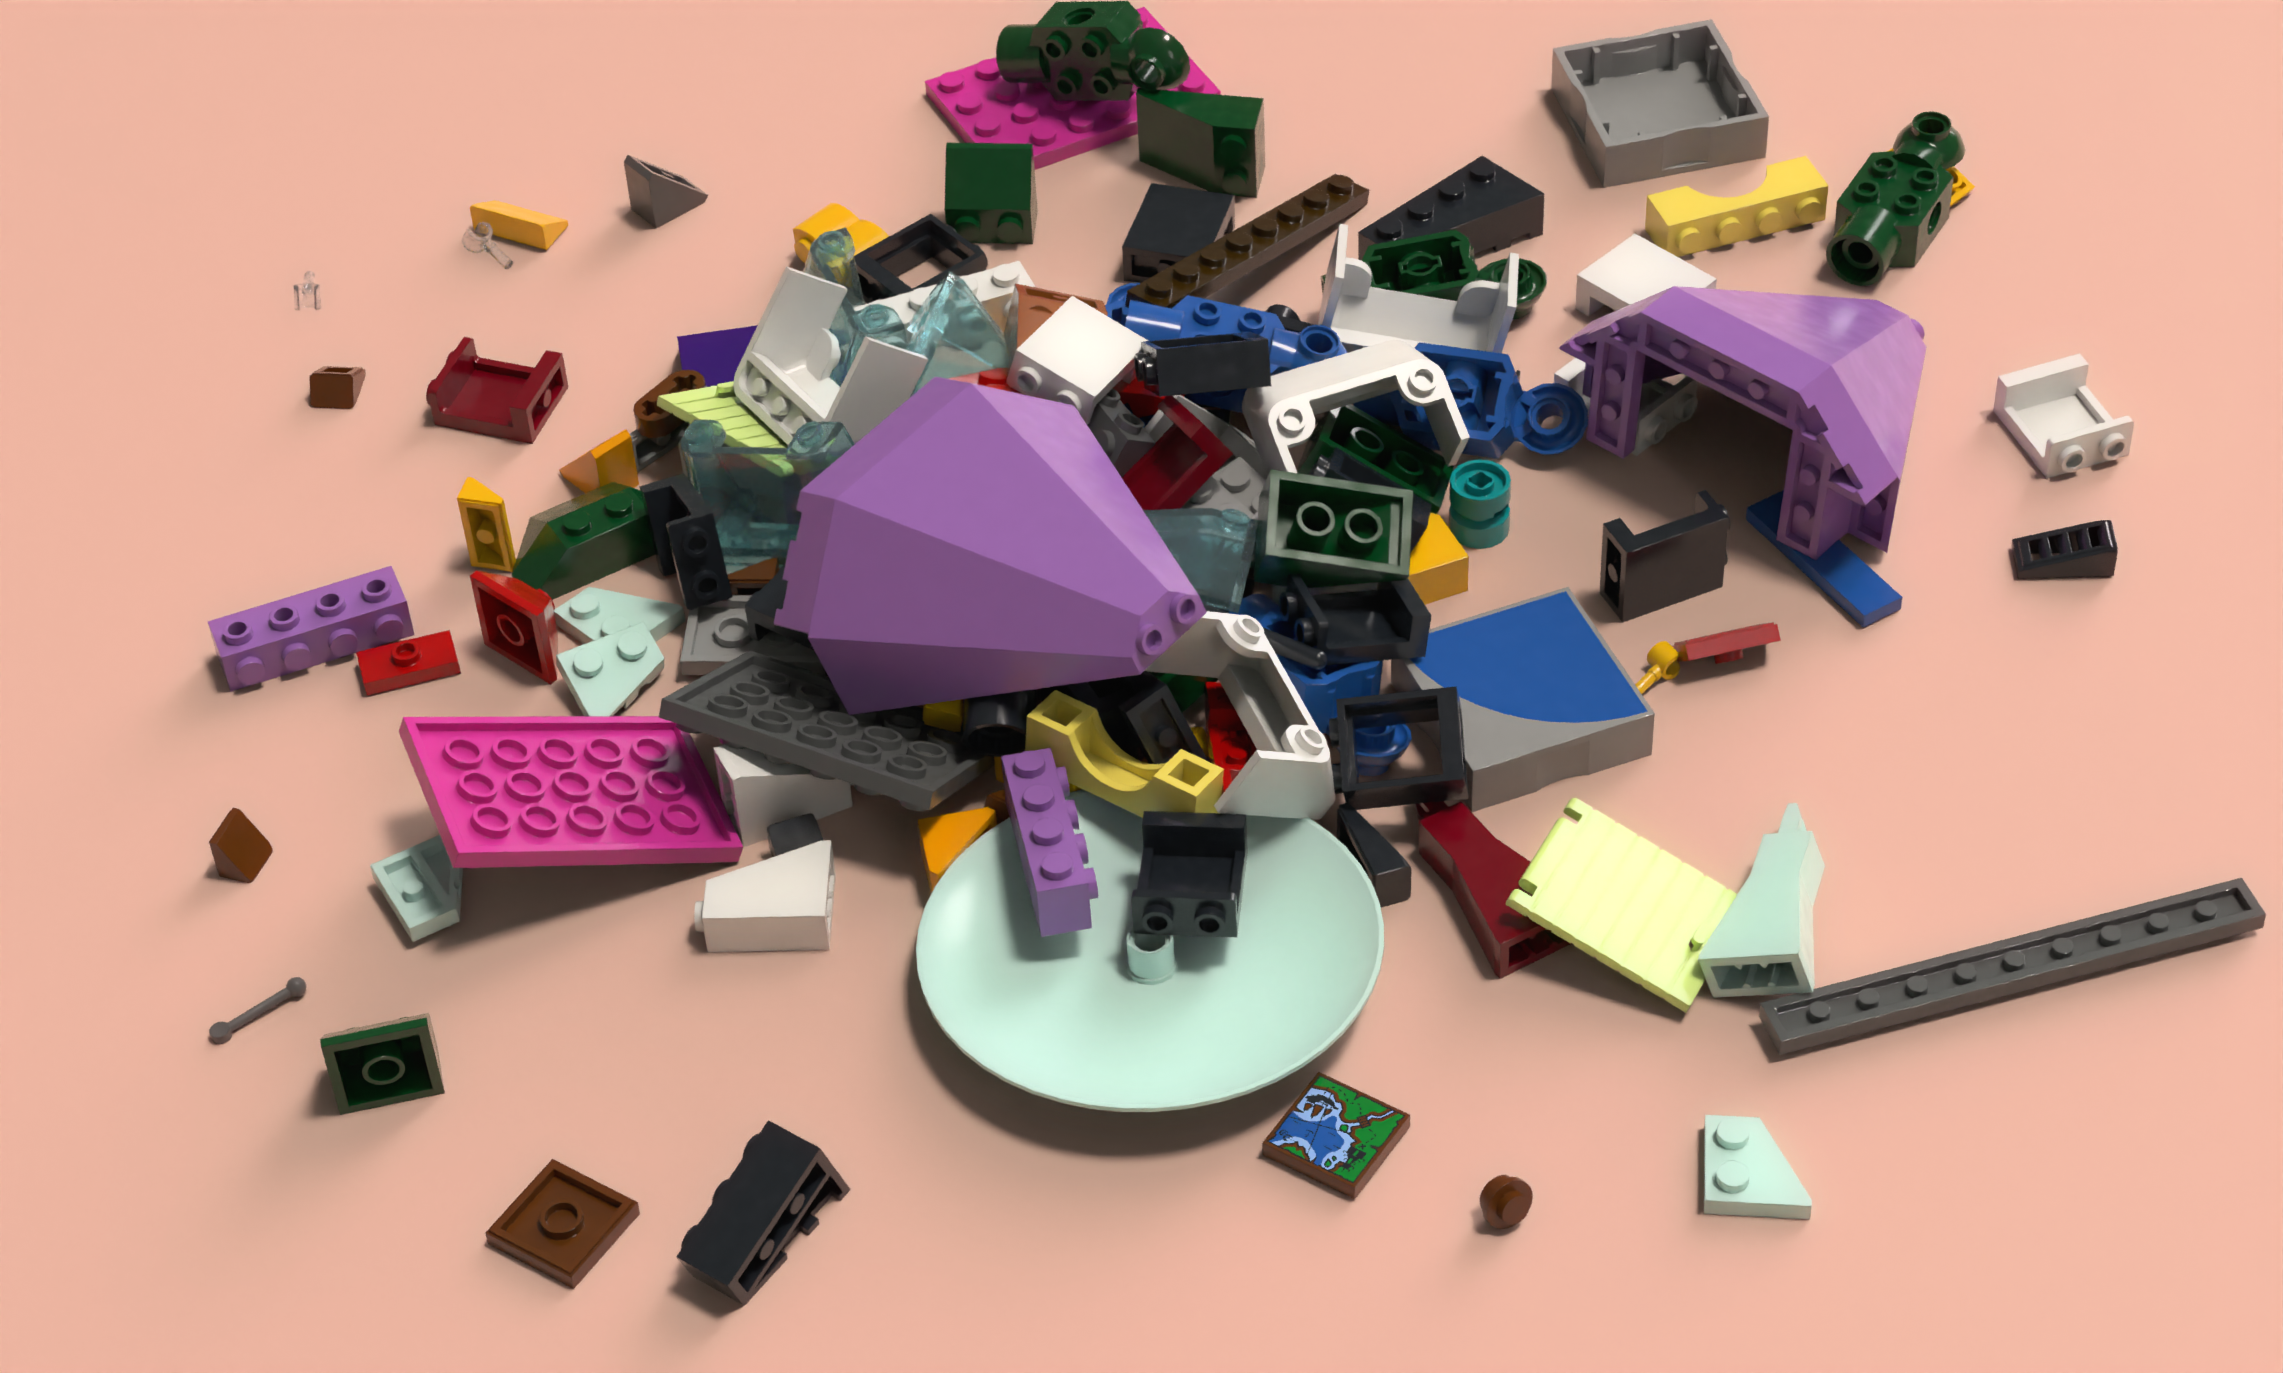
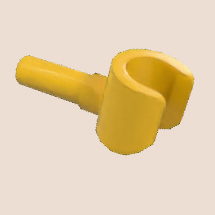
M1667 641L1655 644L1647 654V661L1652 667L1635 684L1641 694L1661 677L1671 680L1679 674L1678 652Z

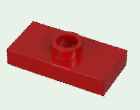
M1771 622L1675 642L1672 647L1678 652V662L1714 655L1715 664L1744 658L1742 649L1781 641L1778 625Z
M450 630L356 652L367 695L461 673Z

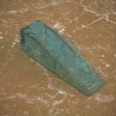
M1213 508L1143 510L1198 593L1202 603L1238 613L1256 542L1257 520L1251 519L1245 513L1235 509H1225L1223 511Z

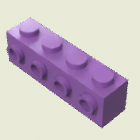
M392 566L208 621L217 657L231 692L414 635L407 600Z
M1051 748L1001 756L1005 801L1041 937L1092 928L1090 899L1098 898V887L1093 867L1084 869L1083 864L1089 863L1085 836L1083 833H1074V830L1079 829L1074 799L1065 801V797L1070 796L1065 766L1056 768Z

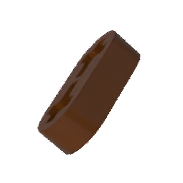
M694 370L676 371L641 397L634 404L633 408L637 431L642 436L648 438H660L672 433L685 422L684 420L657 406L658 396L706 388L704 376Z

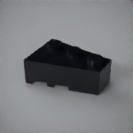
M768 1120L761 1132L754 1135L746 1144L742 1160L730 1178L721 1182L715 1190L712 1204L699 1224L694 1225L688 1230L683 1238L681 1250L676 1257L694 1278L745 1306L788 1259L787 1253L782 1250L800 1231L810 1235L819 1225V1219L814 1215L831 1197L841 1201L851 1189L819 1147Z

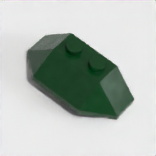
M611 482L530 517L511 574L512 578L519 579L534 589L543 590L553 600L656 555L640 490Z

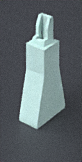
M1788 803L1778 833L1763 834L1750 876L1699 954L1698 961L1713 998L1813 992L1815 986L1813 906L1825 864L1813 831L1806 830L1797 803Z

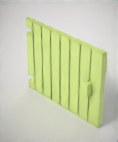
M734 381L720 383L717 386L658 396L657 406L673 413L678 418L689 422L694 427L705 431V433L721 440V442L737 449L764 466L770 467V469L782 476L795 474L796 470L804 473L829 467L845 453H840L821 462L800 457L736 396L733 386Z
M1571 798L1563 813L1576 820L1578 824L1576 825L1563 817L1556 821L1519 880V886L1533 896L1528 895L1522 890L1514 889L1508 897L1506 905L1522 915L1528 916L1529 919L1547 930L1550 929L1552 933L1569 943H1573L1575 947L1590 956H1595L1600 962L1615 971H1620V974L1637 984H1641L1642 987L1660 998H1665V1001L1686 1013L1705 981V976L1698 961L1699 954L1737 896V893L1726 889L1725 886L1707 875L1704 876L1702 872L1685 862L1682 863L1680 859L1665 850H1660L1655 844L1641 836H1637L1636 833L1623 825L1615 823L1613 819L1603 813L1593 810L1591 806L1581 800ZM1690 941H1691L1692 944H1693L1692 949L1689 947V942H1690Z

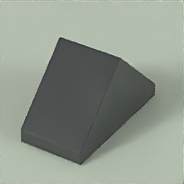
M627 155L624 160L631 210L656 229L705 203L708 197L705 192L681 175Z

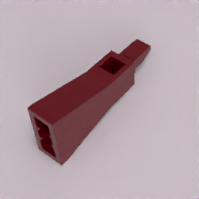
M1444 801L1414 804L1417 817L1420 820L1419 854L1453 891L1491 968L1499 979L1572 944L1552 933L1550 929L1547 930L1529 919L1528 916H1524L1506 905V901L1514 889L1522 890L1528 895L1533 896L1519 886V880L1530 864L1529 860L1495 838L1461 801L1450 807Z

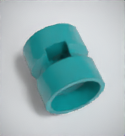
M1472 460L1458 465L1451 473L1449 529L1458 542L1466 547L1477 549L1490 548L1502 543L1508 536L1510 529L1509 503L1511 499V478L1509 472L1502 465L1489 460Z

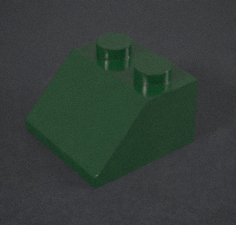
M947 143L945 166L946 225L952 226L959 235L970 243L1033 244L1038 213L1033 144Z
M429 1013L324 1034L320 1039L322 1053L340 1115L445 1093L438 1046Z

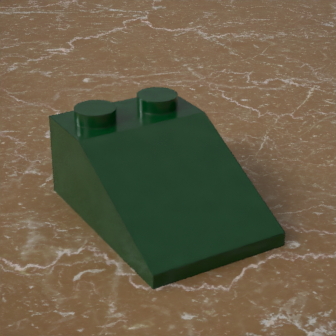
M1137 88L1139 161L1209 192L1257 198L1265 169L1264 98L1158 89L1145 91Z
M1351 404L1326 411L1323 414L1311 437L1308 439L1297 468V473L1308 475L1321 454L1329 458L1335 447H1338L1403 488L1413 490V494L1432 505L1430 513H1438L1442 506L1454 465L1447 467L1443 456Z
M1271 469L1259 496L1254 582L1287 586L1289 574H1299L1307 588L1407 580L1410 571L1413 490Z

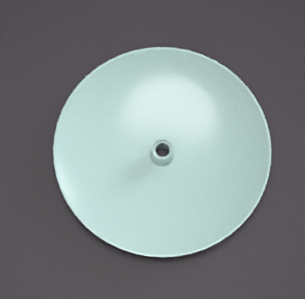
M1083 789L1070 792V796L1065 797V801L1072 799L1075 801L1079 829L1074 830V833L1084 834L1089 863L1083 864L1084 869L1093 867L1096 876L1098 898L1090 899L1092 928L1041 937L1011 820L1008 818L983 834L949 866L936 884L924 908L918 929L916 945L917 971L923 996L933 1017L944 1033L965 1055L1003 1081L1034 1095L1064 1104L1118 1112H1160L1219 1103L1254 1092L1301 1069L1325 1052L1346 1032L1359 1016L1373 992L1384 954V922L1381 906L1372 882L1361 864L1347 847L1328 830L1309 817L1298 819L1246 815L1248 854L1237 938L1134 934L1131 897L1132 891L1137 889L1142 860L1143 818Z

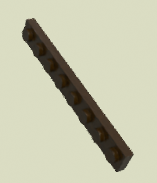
M1334 174L1127 290L1125 306L1129 308L1130 300L1173 308L1187 295L1204 299L1366 206L1369 189L1354 183L1350 177Z

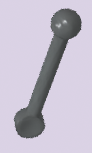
M300 977L291 978L287 982L286 988L228 1023L217 1022L213 1024L209 1029L212 1041L216 1044H224L231 1039L234 1030L287 998L302 996L307 988L306 982Z

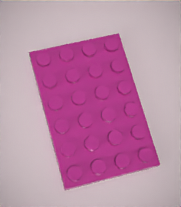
M1145 7L1136 9L1141 15L1143 28L1151 27L1167 32ZM996 57L982 60L977 64L956 71L946 72L939 77L925 81L926 95L965 143L1033 144L1035 170L1138 134L1136 92L1128 101H1056L1042 83H1008L999 72ZM1190 57V72L1187 80L1177 88L1169 89L1170 91L1221 95V91Z
M659 716L403 717L399 729L400 737L453 868L738 862L741 856L743 845L690 733L679 730L674 722L659 718Z

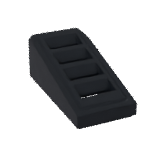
M2111 520L2093 521L2012 539L2011 544L2018 579L2114 576L2118 547ZM2051 553H2059V555L2052 556ZM2031 554H2039L2040 559L2032 561Z
M1349 803L1340 804L1339 809H1337V839L1347 847L1363 867L1373 884L1381 908L1408 900L1411 897L1412 873L1408 862Z

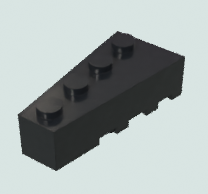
M1482 155L1359 231L1358 260H1362L1369 245L1450 230H1457L1467 236L1469 243L1474 247V254L1491 247L1495 252L1511 247V240L1526 235L1529 239L1543 235L1544 193Z

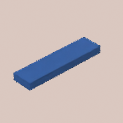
M1784 490L1747 507L1746 520L1862 627H1866L1901 609L1903 597L1839 539L1817 560L1776 540Z

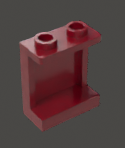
M463 337L455 351L449 353L446 364L436 379L431 380L427 388L426 400L428 405L431 406L434 425L533 444L569 387L563 354L546 350L534 368L481 358L476 354L474 339Z
M1166 396L1156 407L1174 424L1122 477L1157 532L1233 454L1199 419L1173 396Z

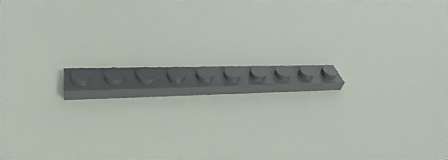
M2238 878L1813 989L1812 993H1796L1760 1003L1759 1018L1779 1055L2261 929L2264 926L2266 913L2243 878Z

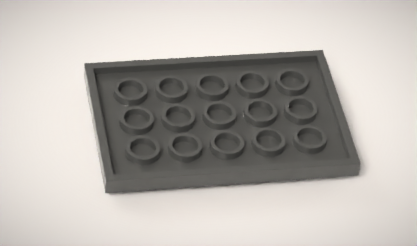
M750 650L662 698L659 718L676 723L675 726L681 731L712 735L720 738V742L730 748H749L764 753V757L771 762L778 764L793 763L809 769L811 775L826 780L839 779L854 784V788L861 793L867 795L883 794L900 800V804L903 807L915 811L931 810L995 765L993 756L976 753L964 745L962 740L963 723L961 732H953L925 725L924 721H922L923 708L917 706L849 715L828 676Z

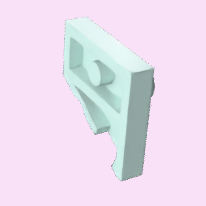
M594 587L586 588L554 610L556 625L582 644L641 622H645L656 642L685 622L684 609L679 604Z
M641 622L557 654L556 666L584 716H613L622 706L627 708L638 696L640 688L651 683L664 669V656L645 622Z
M440 835L370 865L374 881L413 942L460 922L463 868H453Z
M1705 1115L1704 1214L1810 1220L1812 1199L1760 1117Z

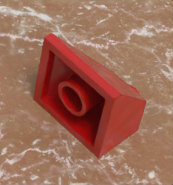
M476 570L470 575L484 644L548 684L554 683L557 680L558 671L556 666L558 631L554 615L555 606L550 596L543 590L534 589L519 579Z

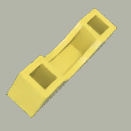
M1802 156L1766 165V177L1762 185L1742 196L1713 197L1697 192L1689 186L1647 195L1645 230L1655 245L1677 257L1825 220L1829 185L1807 156Z
M1054 690L1027 715L1025 751L1051 748L1056 768L1065 766L1069 783L1142 818L1144 811L1218 813L1214 805L1222 796L1223 768L1182 749L1167 763L1150 764L1137 760L1124 752L1110 738L1102 725L1097 709L1057 690Z

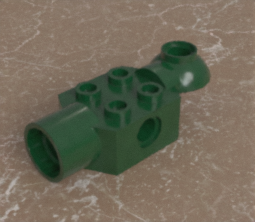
M1129 1L1055 2L1037 24H1010L1005 26L999 35L996 46L997 66L1005 81L1008 83H1042L1056 101H1128L1137 91V88L1145 91L1177 88L1187 80L1190 72L1189 57L1184 46L1173 35L1162 29L1143 28L1141 15Z
M1933 111L1917 114L1913 118L1912 123L1907 125L1897 135L1893 145L1894 151L1872 152L1837 200L1834 237L1827 246L1826 257L1833 272L1842 280L1853 285L1868 286L1876 283L1888 267H1915L1948 220L1953 176L1945 169L1955 166L1963 159L1965 147L1961 135L1951 126V121L1946 115Z
M1450 230L1369 245L1361 261L1366 263L1371 269L1370 287L1457 301L1461 289L1470 282L1486 280L1500 283L1508 259L1492 262L1478 271L1475 264L1474 247L1469 243V238L1457 230ZM1519 259L1517 306L1513 319H1519L1529 314L1532 305L1539 300L1547 285V275L1542 267L1529 260ZM1321 275L1322 294L1326 275Z

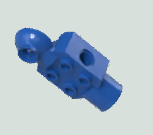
M1189 295L1173 308L1130 300L1125 322L1126 328L1148 341L1253 332L1268 339L1271 376L1348 353L1340 342L1337 333L1329 327L1311 325L1304 328L1302 332L1285 330L1277 314ZM1247 388L1186 394L1184 397L1193 403L1243 413L1242 401Z
M1421 342L1416 345L1415 349L1438 365L1445 375L1470 437L1462 454L1499 459L1514 441L1521 442L1529 450L1543 455L1560 454L1571 449L1583 437L1588 425V409L1582 396L1573 388L1560 383H1547L1534 387L1529 391H1523L1509 354ZM1399 390L1353 403V406L1385 424L1400 426L1404 435L1425 447L1441 451L1423 406L1409 403L1402 397ZM1550 416L1563 418L1561 424L1556 428L1545 429L1541 427L1543 421Z
M1249 595L1236 603L1229 611V614L1251 616L1262 627L1296 640L1295 633L1288 621H1284L1281 617L1279 605L1267 595ZM1276 654L1318 730L1329 737V718L1338 717L1336 699L1379 695L1383 660L1326 665L1324 668L1316 670ZM1406 724L1356 729L1359 775H1381L1388 770L1392 762L1399 759L1405 753L1412 740L1411 730Z

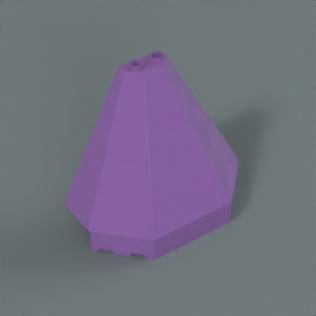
M1673 286L1591 321L1559 347L1560 350L1585 362L1582 394L1591 398L1586 439L1624 459L1635 448L1642 384L1657 378L1663 379L1684 374L1793 430L1776 540L1817 560L1838 539L1840 540L1846 533H1850L1887 553L1926 353V345L1923 342L1925 332L1922 325L1915 319H1911L1907 314L1872 299Z
M934 377L800 490L796 511L802 512L797 539L796 541L790 540L783 580H787L788 584L783 608L776 609L774 625L808 634V639L848 714L853 715L1139 675L1207 612L1198 593L1074 405L973 383Z

